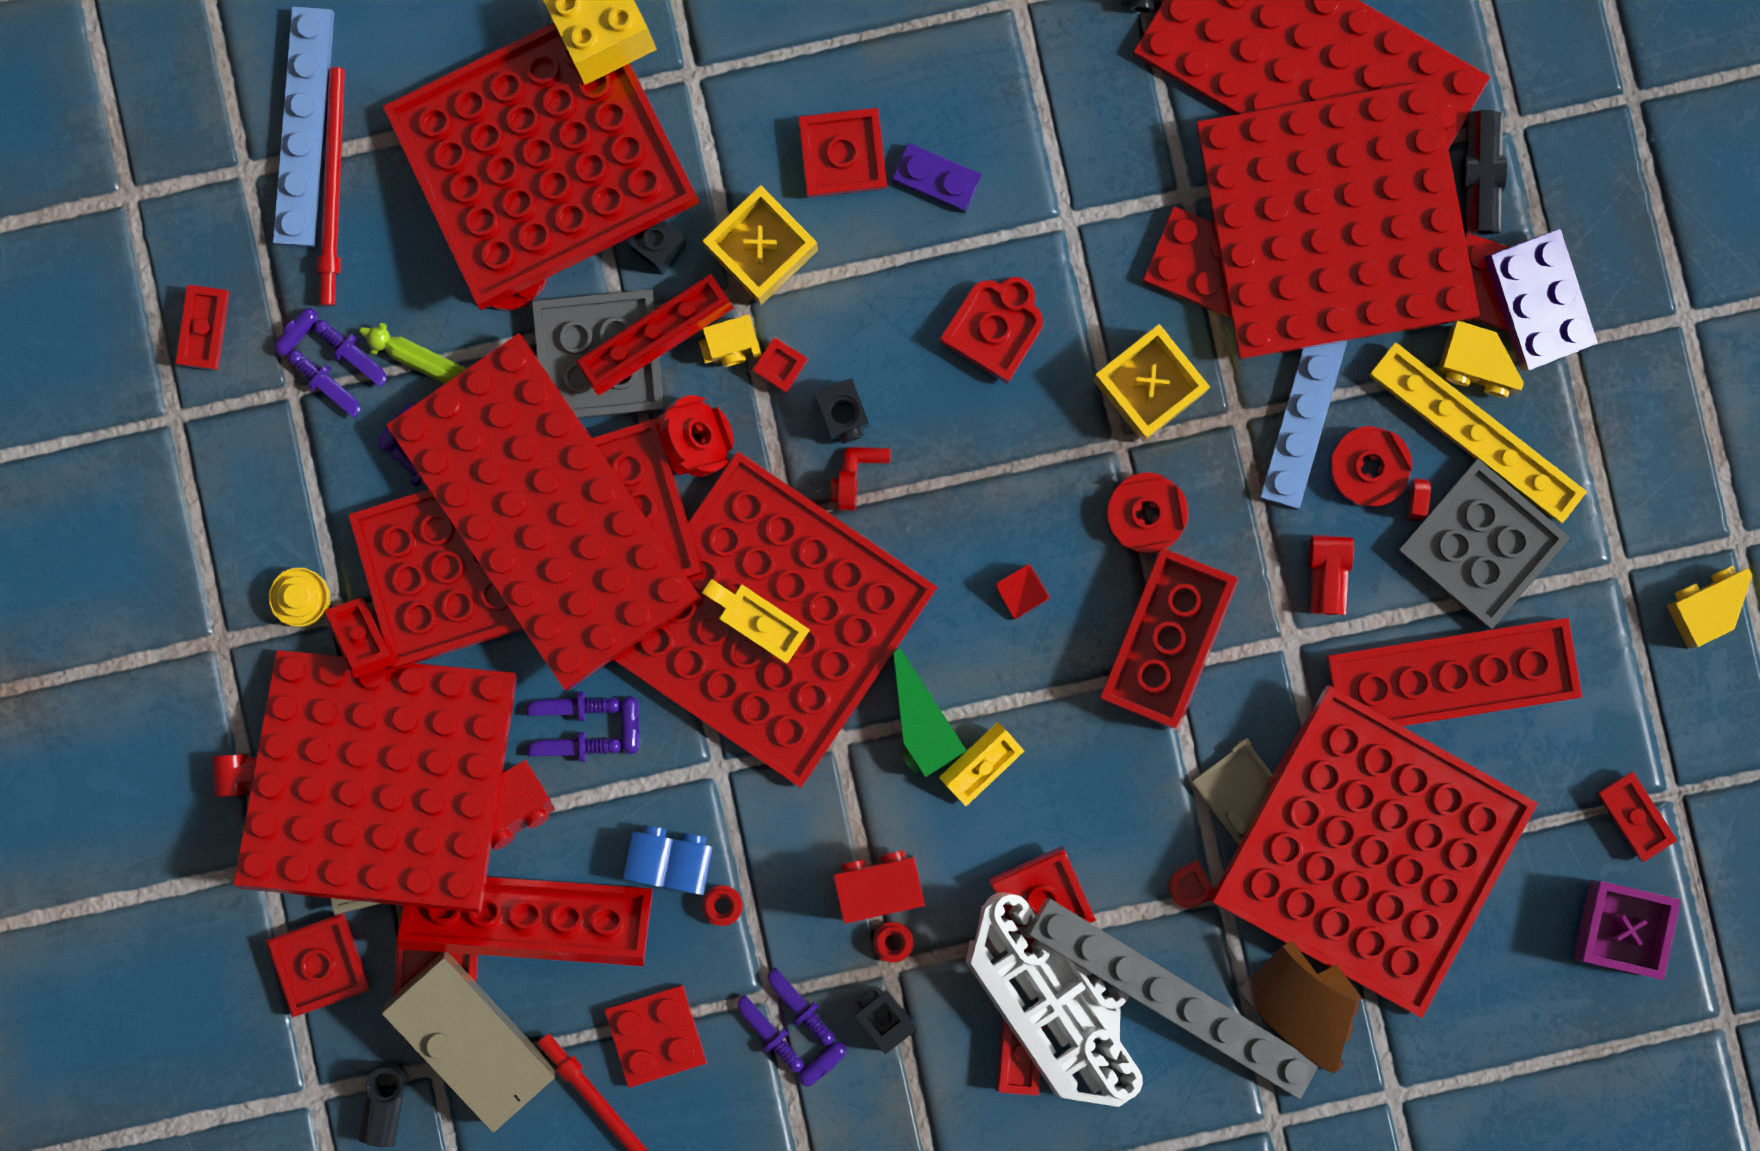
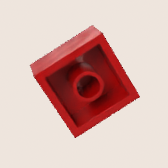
M905 850L881 854L882 862L866 866L865 858L841 863V872L834 874V880L844 924L925 906L914 855L906 857Z

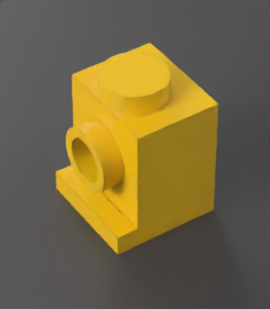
M749 314L703 328L706 339L699 340V345L705 364L722 362L723 367H729L746 361V354L753 353L755 360L760 359L762 356Z

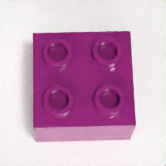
M1590 879L1573 959L1664 980L1681 899Z

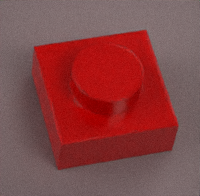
M774 337L757 362L753 372L787 394L807 364L808 358Z

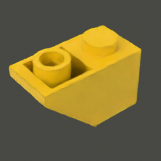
M1456 321L1450 326L1437 372L1447 375L1446 381L1468 387L1470 382L1485 386V393L1499 398H1508L1509 394L1515 395L1522 390L1524 382L1497 332L1461 321Z
M1732 565L1711 575L1713 583L1701 589L1695 583L1674 593L1677 600L1666 606L1688 649L1704 645L1735 629L1752 578L1749 568L1736 571Z

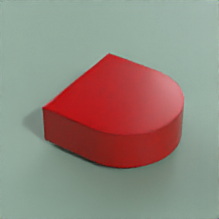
M1412 479L1405 521L1420 522L1428 515L1431 484L1428 479Z
M1197 860L1175 871L1168 883V891L1172 900L1185 908L1200 906L1210 900L1214 892L1212 885Z

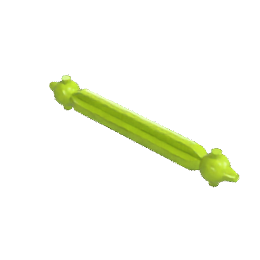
M380 323L379 327L372 329L361 327L359 331L367 340L372 354H377L378 351L385 349L392 359L444 384L467 369L403 337H390L389 332L386 330L387 325L384 323Z

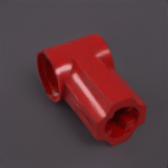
M1311 535L1308 559L1309 570L1312 571L1311 614L1346 615L1348 573L1352 571L1354 559L1353 537Z
M248 754L212 756L214 797L250 795L257 757H248Z

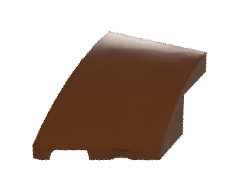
M1293 941L1283 945L1260 967L1239 990L1252 1007L1284 1040L1311 1061L1334 1074L1343 1067L1344 1062L1341 1061L1345 1043L1351 1039L1354 1028L1353 1018L1358 1013L1362 997L1338 965L1317 974Z

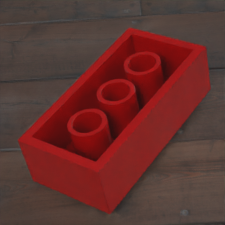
M1161 547L1101 695V700L1178 732L1239 583L1238 577Z

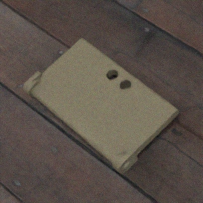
M1248 738L1238 741V744L1230 749L1231 752L1191 782L1238 846L1270 789L1266 784L1272 776V772L1253 749L1252 743Z

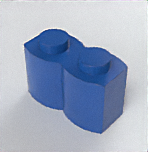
M643 825L642 832H632L624 880L704 895L713 852L712 846L705 845L707 837L683 833L682 840L666 837L667 829Z

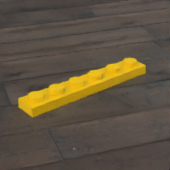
M1396 342L1368 375L1469 455L1482 461L1514 490L1559 525L1566 520L1587 493L1585 489Z

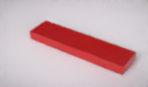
M709 274L575 362L597 396H599L734 308L712 274Z

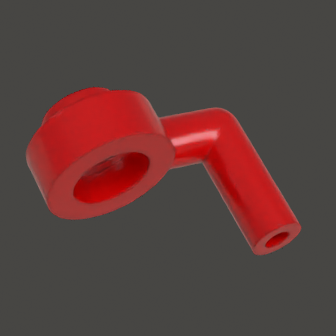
M847 447L844 449L839 478H832L831 502L838 503L839 511H856L858 463L890 464L891 448Z

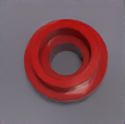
M726 885L713 887L705 894L702 901L704 916L709 922L717 926H727L734 923L740 917L743 909L740 894L734 888ZM726 898L730 902V909L727 913H719L716 910L715 902L717 899Z
M899 922L885 923L874 934V951L879 958L886 962H900L911 953L913 936L910 930ZM891 934H895L901 939L900 947L895 950H891L885 945V939Z

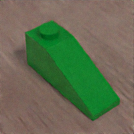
M901 648L894 652L903 744L907 748V751L901 755L914 775L922 771L923 775L927 777L967 750Z

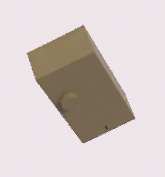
M441 952L383 1005V1016L493 1133L555 1078V1067L448 952Z

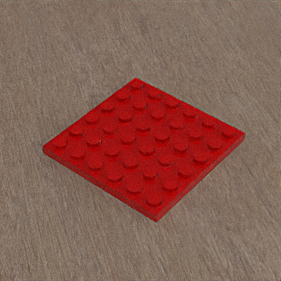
M554 23L383 106L480 310L700 203L631 64L629 63L584 85Z
M1435 80L1197 121L1196 130L1239 360L1476 319L1480 316Z
M737 451L688 523L703 574L688 579L701 596V599L613 660L802 788L938 587ZM711 579L733 594L737 593L741 585L745 586L810 629L788 664L719 619L726 608L702 593Z
M277 650L234 886L237 889L481 913L518 679L516 673L413 663L396 669L391 668L390 665L354 679L344 656Z
M1326 685L1209 901L1285 943L1293 941L1301 952L1330 968L1338 965L1346 977L1423 1018L1538 803L1336 688Z

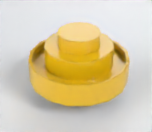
M291 568L282 572L274 580L269 591V604L273 614L281 622L293 627H308L317 623L325 615L324 610H327L330 605V590L326 581L318 573L307 568Z

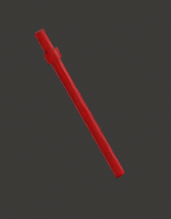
M339 67L329 68L321 256H317L316 274L320 275L319 306L325 307L335 306L336 276L340 275L341 258L337 257L345 69Z
M550 1033L537 1042L539 1047L557 1067L555 1072L564 1083L570 1082L627 1151H648L581 1071L583 1066L574 1055L569 1057Z

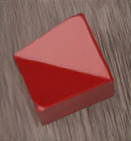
M1030 563L994 585L1014 620L1050 599Z

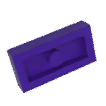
M908 142L894 174L893 182L966 213L982 174Z

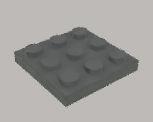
M652 289L532 301L537 358L579 419L665 411L660 357L597 396L575 362L654 311L655 302Z
M1476 459L1397 551L1487 629L1491 630L1571 537L1482 461Z

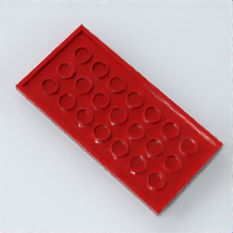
M1164 0L1133 53V56L1234 115L1435 80L1448 149L1465 122L1467 113L1472 110L1491 77L1360 0Z
M520 333L386 425L564 690H570L701 599V596Z
M656 418L592 438L685 575L691 578L703 574L675 476L670 466L669 458L662 447L659 432L656 429ZM430 489L349 514L383 639L391 654L393 664L391 668L396 669L524 630Z

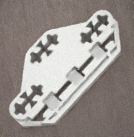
M1005 892L991 895L981 907L976 939L969 942L966 957L967 965L1056 1096L1120 1107L1135 1097L1143 1085L1140 1070L1120 1042V1009L1129 996L1111 985L1108 987L1110 995H1102L1101 993L1106 988L1101 979L1090 976L1093 974L1037 940L1031 944L1032 953L1024 952L1023 950L1027 948L1028 944L1023 936L1032 938L1025 933L1035 917L1034 912L1028 903L1018 895ZM1004 904L1012 905L1013 908L1009 910V915L1013 921L1001 918L1005 913ZM1014 923L1023 924V925L1028 924V926H1019V927L1017 928ZM1019 929L1022 935L1013 932L1009 934L1008 932L1017 931ZM987 937L998 953H1002L1004 950L1008 952L1007 955L993 965L990 962L993 956L985 947ZM1013 977L1016 978L1030 1000L1036 997L1040 1000L1025 1012L1022 1009L1025 1006L1024 1002L1009 981ZM1045 1024L1062 1047L1068 1043L1071 1046L1070 1049L1058 1058L1054 1057L1053 1054L1057 1051L1041 1029ZM1095 1038L1102 1040L1098 1044V1048L1103 1054V1056L1109 1057L1111 1059L1106 1061L1102 1055L1091 1052L1096 1047L1095 1043L1093 1042ZM1110 1064L1112 1069L1124 1073L1120 1077V1080L1122 1082V1085L1120 1087L1114 1085L1118 1081V1078L1114 1071L1104 1066H1108ZM1078 1071L1094 1094L1078 1092V1083L1072 1074ZM1100 1090L1102 1092V1095H1098L1095 1093Z

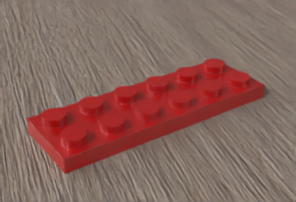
M1569 618L1326 656L1332 687L1401 726L1582 698Z
M486 877L481 913L403 905L397 938L398 949L644 966L652 905V888Z

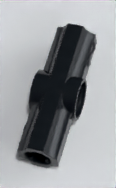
M1495 110L1470 111L1467 113L1466 155H1463L1460 174L1461 188L1465 190L1464 233L1481 236L1499 234L1502 226V191L1505 189L1507 180L1506 156H1502L1503 112Z

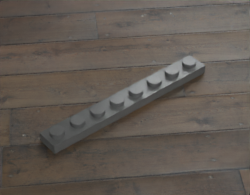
M1045 898L1025 933L1295 1098L1301 1100L1319 1065L1301 1054L1294 1047L1050 898Z

